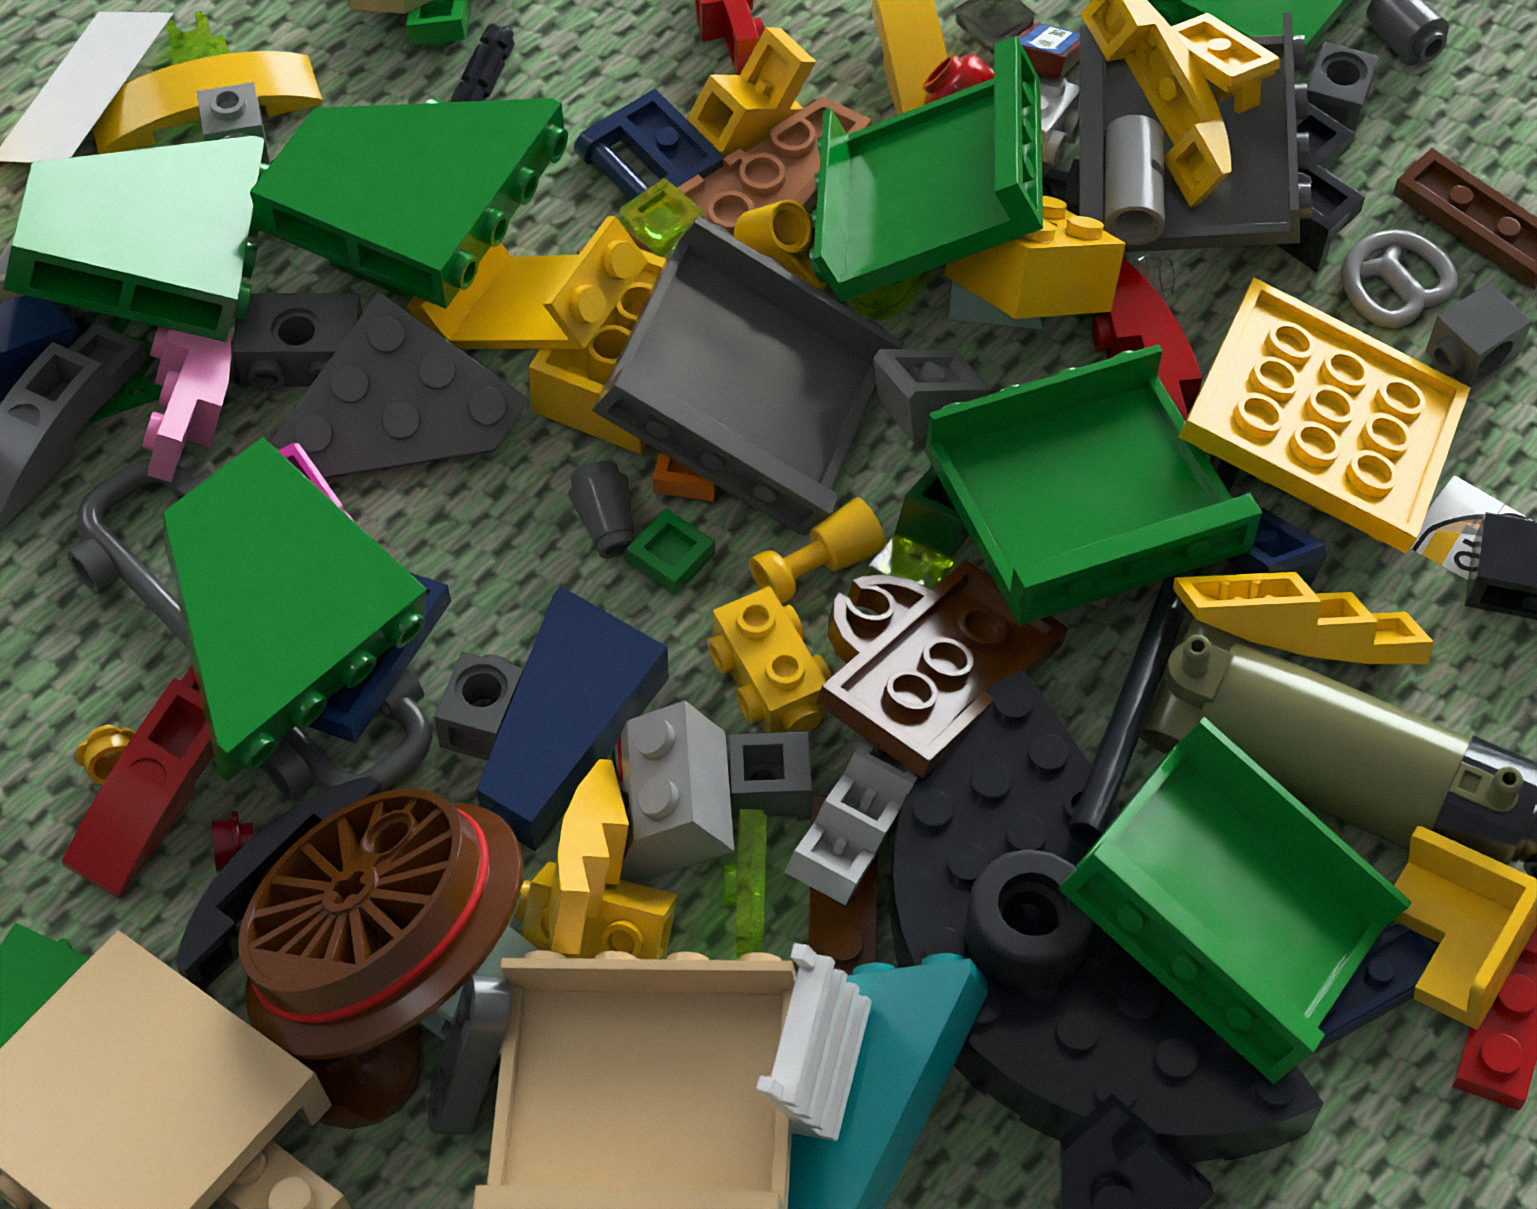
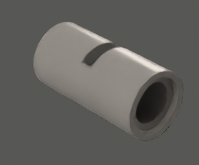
M1127 115L1112 121L1104 133L1105 232L1122 240L1126 245L1147 244L1156 240L1165 228L1164 132L1162 126L1150 117Z

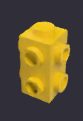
M771 586L712 610L713 637L707 639L708 650L718 671L721 674L730 671L739 687L735 690L736 699L743 716L750 725L759 722L765 733L810 732L821 723L822 719L828 717V712L817 705L816 702L822 685L832 677L831 672L820 654L811 656L803 642L805 638L804 630L796 611L789 604L783 607Z
M550 861L547 862L532 881L525 880L520 890L523 898L514 915L515 920L523 921L521 936L534 945L537 950L551 951L548 912L556 863ZM620 880L619 885L605 884L600 919L585 918L580 954H559L566 957V959H595V956L601 952L620 951L634 955L637 959H665L678 894Z

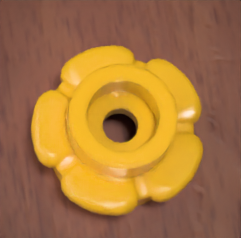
M104 725L95 728L88 734L85 742L80 743L77 747L76 760L78 765L86 767V772L92 781L103 785L136 732L130 728L121 729L114 725Z

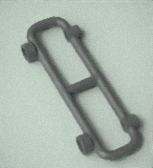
M151 459L140 460L126 466L101 482L83 498L77 515L78 528L85 541L70 550L67 556L78 577L95 594L100 593L118 581L120 576L189 649L178 600L104 524L103 515L109 507L146 484H163L175 494L177 500H180L213 475V473L205 469L192 477L185 469L177 465L172 482L170 483L148 476L147 472ZM406 668L379 708L385 717L390 720L396 719L406 731L405 742L363 773L349 774L339 769L309 736L296 726L277 741L279 746L276 747L273 754L262 766L275 787L291 801L313 787L315 782L323 790H327L342 783L370 775L381 783L382 791H385L415 769L429 751L433 739L431 723L422 708L417 704V702L424 698V691L416 677Z

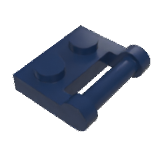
M656 89L587 128L577 137L574 143L575 153L585 163H594L633 202V211L635 213L696 175L704 179L723 167V158H725ZM622 141L660 180L649 186L611 146Z

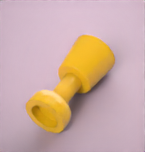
M856 497L811 529L810 536L812 542L784 558L773 550L760 552L749 558V567L759 590L771 586L781 605L794 597L796 579L823 564L832 572H836L886 552L887 542L876 515L864 500Z

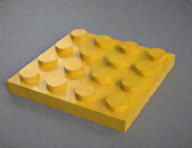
M1253 278L1239 304L1178 437L1197 446L1202 451L1250 473L1260 481L1271 484L1310 504L1315 509L1363 531L1373 539L1384 542L1407 554L1419 536L1470 387Z

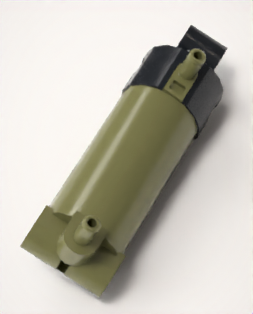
M1195 617L1192 619L1180 645L1176 646L1170 654L1167 678L1162 681L1151 704L1140 734V738L1145 743L1167 755L1205 717L1302 804L1408 850L1410 847V837L1417 826H1422L1507 866L1510 865L1511 861L1514 863L1520 861L1524 863V870L1527 874L1537 879V762L1474 735L1470 738L1247 644L1245 639L1196 620Z

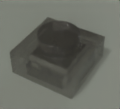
M967 0L957 6L955 23L993 55L995 43L1013 36L1018 37L1034 25L1035 13L1021 0Z

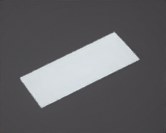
M98 12L1 144L0 161L33 163L71 158L173 13Z

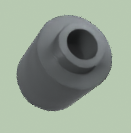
M1371 0L1366 12L1367 18L1371 22V30L1407 64L1414 65L1420 61L1429 62L1443 51L1447 43L1449 24L1425 0Z

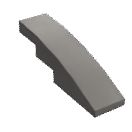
M864 738L853 753L844 774L825 799L815 822L794 850L784 873L846 905L899 818L905 796L910 793L918 777L914 775L915 773Z

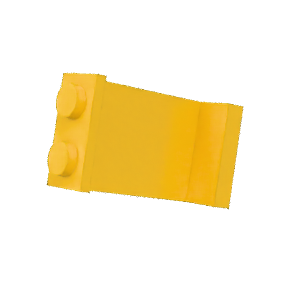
M607 216L578 255L512 257L503 244L500 243L497 247L491 246L479 262L478 271L472 284L466 290L460 289L447 309L416 296L411 299L406 307L415 318L459 349H585L648 260L616 216Z

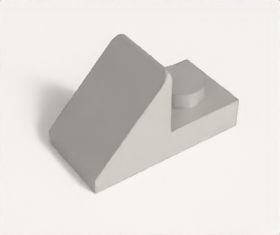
M879 349L873 358L879 402L912 442L917 441L928 427L930 412L940 410L954 402L964 403L987 396L991 390L956 349Z

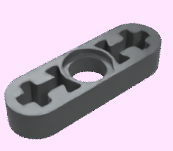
M470 975V979L463 986L431 1082L428 1122L432 1133L469 1135L472 1130L508 1028L511 992L509 981L505 977Z

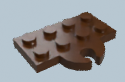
M967 560L960 564L932 590L907 578L886 574L863 576L852 581L847 596L838 592L828 618V638L835 653L846 665L822 685L816 704L914 773L924 778L946 756L993 702L994 698L985 691L995 683L1022 668L1030 677L1062 646L1069 628L1051 616L1018 626L993 577ZM854 606L869 608L878 615L864 614ZM975 698H977V699H976L973 703H971L957 718L953 719V718L956 717L971 701H973Z

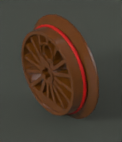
M405 788L381 792L354 802L335 812L309 830L281 856L266 874L251 898L241 923L238 951L243 969L247 973L245 1003L252 1027L294 1058L321 1060L351 1055L379 1045L403 1033L437 1010L484 963L498 943L513 915L523 880V858L518 839L512 829L501 817L480 806L465 803H449L445 798L434 792ZM342 863L343 871L339 872L336 867Z

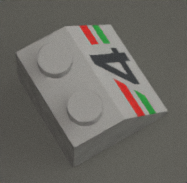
M685 700L627 720L608 759L613 761L629 823L620 880L637 883L733 852L734 838L725 731Z

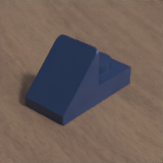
M1265 508L1260 509L1262 515L1252 551L1226 560L1242 569L1243 574L1297 572L1304 582L1311 587L1327 557L1325 544Z

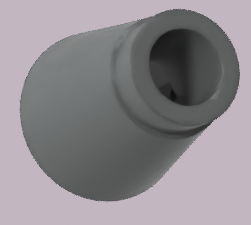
M611 461L594 462L579 468L570 477L572 487L568 492V496L597 547L600 557L609 559L626 554V548L634 541L627 475L621 473L618 465Z

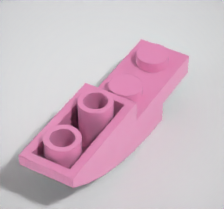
M158 326L150 356L160 359L155 384L163 386L158 405L167 407L165 414L153 411L144 436L142 447L153 450L147 472L148 476L171 483L187 440L211 448L229 383L231 366L230 329L226 342Z

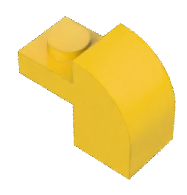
M766 27L740 75L709 76L687 120L724 156L730 155L739 148L747 152L769 138L771 128L803 109L795 99L816 61L781 28Z

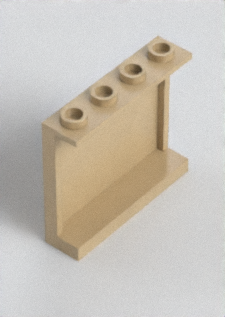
M117 930L0 1049V1196L14 1209H29L31 1206L35 1209H208L295 1114L313 1127L332 1105L315 1072L128 936Z
M545 950L528 952L524 955V958H501L500 969L510 984V1016L507 1032L502 1044L487 1185L475 1186L473 1209H788L792 1121L756 1091L760 1075L771 1077L797 977L792 961H782L781 958L775 955L760 952L744 954L739 960H710L708 957L694 952L672 953L667 957V960L637 959L634 955L620 951L601 952L595 956V959H566V957L559 953Z

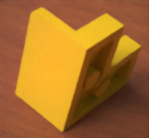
M1417 826L1410 837L1408 863L1394 884V887L1412 903L1408 909L1393 921L1405 925L1411 930L1440 943L1415 986L1414 1000L1478 1030L1537 926V879L1427 828Z

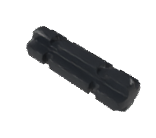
M491 23L485 28L479 40L482 43L476 46L460 78L463 82L456 86L451 96V102L486 101L483 98L490 96L506 64L503 60L509 57L515 45L512 38L514 32L510 27H501L496 23Z

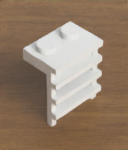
M794 943L790 958L799 966L771 1077L760 1075L756 1091L792 1121V1133L837 1142L872 1000L867 996L859 995L860 988L857 984L846 982L848 975L845 971L833 969L835 961L831 957L817 955L808 945Z

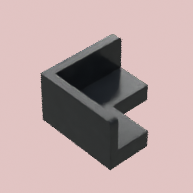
M1307 102L1308 119L1296 120L1297 133L1309 132L1310 168L1298 169V183L1311 182L1312 219H1300V243L1276 245L1313 271L1318 272L1325 265L1332 238L1361 212L1365 196L1326 171L1329 166L1350 148L1354 132Z

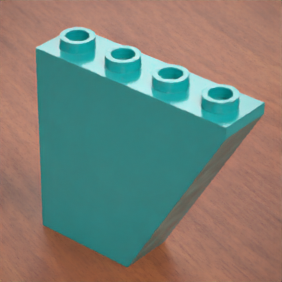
M940 953L923 958L921 961L922 965L897 969L893 965L886 963H868L855 967L853 975L847 976L846 982L857 984L860 988L859 995L869 997L872 1003L838 1141L792 1133L788 1209L885 1208L988 994L987 979L970 958L964 959V957L958 954Z

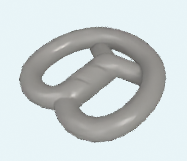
M1385 230L1363 238L1350 249L1340 270L1344 290L1355 309L1373 324L1389 329L1402 328L1409 325L1421 314L1423 308L1435 307L1445 303L1454 295L1458 286L1457 271L1444 251L1425 237L1405 230ZM1385 249L1381 258L1364 261L1371 254ZM1404 249L1418 254L1432 265L1440 278V283L1437 287L1424 289L1407 269L1400 264L1398 260ZM1380 276L1405 305L1401 309L1394 311L1380 307L1366 293L1360 279Z

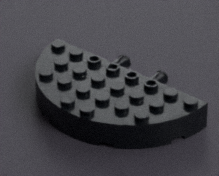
M1024 668L995 683L985 691L994 698L993 702L946 756L924 778L916 773L914 774L918 778L910 793L906 794L902 804L890 871L888 907L897 967L904 968L922 965V959L927 956L952 953L961 955L964 959L970 958L987 979L988 994L953 1066L983 1095L989 1093L999 1103L1020 1116L1019 1121L1058 1141L1112 1093L1187 1161H1210L1224 1158V1161L1245 1158L1277 1148L1309 1133L1324 1103L1298 1065L1273 1084L1095 922L1087 954L1076 971L1055 986L1036 990L1007 987L986 975L970 956L964 935L967 909L972 885L986 865L1003 854L1030 849L1053 853L1076 867L1093 846L1076 841L1068 832V827L1090 773L1091 765ZM975 698L973 701H971V702H970L956 717H954L953 719L957 718V717H958L971 703H973L977 698ZM1116 801L1105 830L1121 811ZM1025 903L1012 905L1006 908L1002 914V918L1007 925L1023 935L1041 936L1050 934L1057 926V921L1052 915L1037 905Z

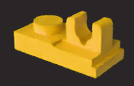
M1209 13L1171 27L1191 53L1205 79L1213 83V94L1216 100L1221 102L1234 96V111L1238 114L1260 105L1261 80L1276 74V70L1280 68V58Z

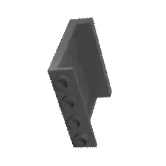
M1283 12V35L1247 37L1280 58V68L1276 70V74L1261 80L1260 105L1238 114L1234 111V96L1221 102L1216 100L1229 140L1232 172L1199 206L1190 207L1164 162V231L1156 240L1150 243L1125 245L1124 252L1300 243V219H1312L1311 182L1298 183V169L1310 168L1309 132L1297 133L1296 120L1308 119L1307 83L1295 84L1294 71L1306 70L1305 35H1293L1292 12ZM1080 26L1079 216L1093 218L1104 224V133L1107 126L1115 119L1127 115L1147 116L1156 120L1161 126L1162 124L1125 59L1107 61L1087 26ZM1206 79L1213 93V83ZM1162 126L1165 156L1174 145Z
M697 216L673 244L592 411L796 533L806 536L814 526L831 515L839 494L831 490L876 386L874 356L879 349H902L904 342L886 332L878 323L863 318L837 302L828 292L815 288L790 273L773 258L763 256L735 239L723 227L711 224Z

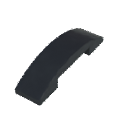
M370 775L329 788L286 811L250 839L216 876L191 916L175 961L179 974L204 991L239 957V932L236 925L243 919L256 889L274 864L297 840L327 817L354 802L383 792L381 783Z

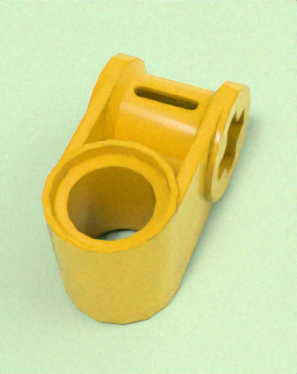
M783 200L744 212L737 219L734 227L735 239L761 255L773 258L790 273L813 287L825 291L828 281L824 283L819 281L810 263L809 250L814 247L815 228L812 217L802 205L793 200Z

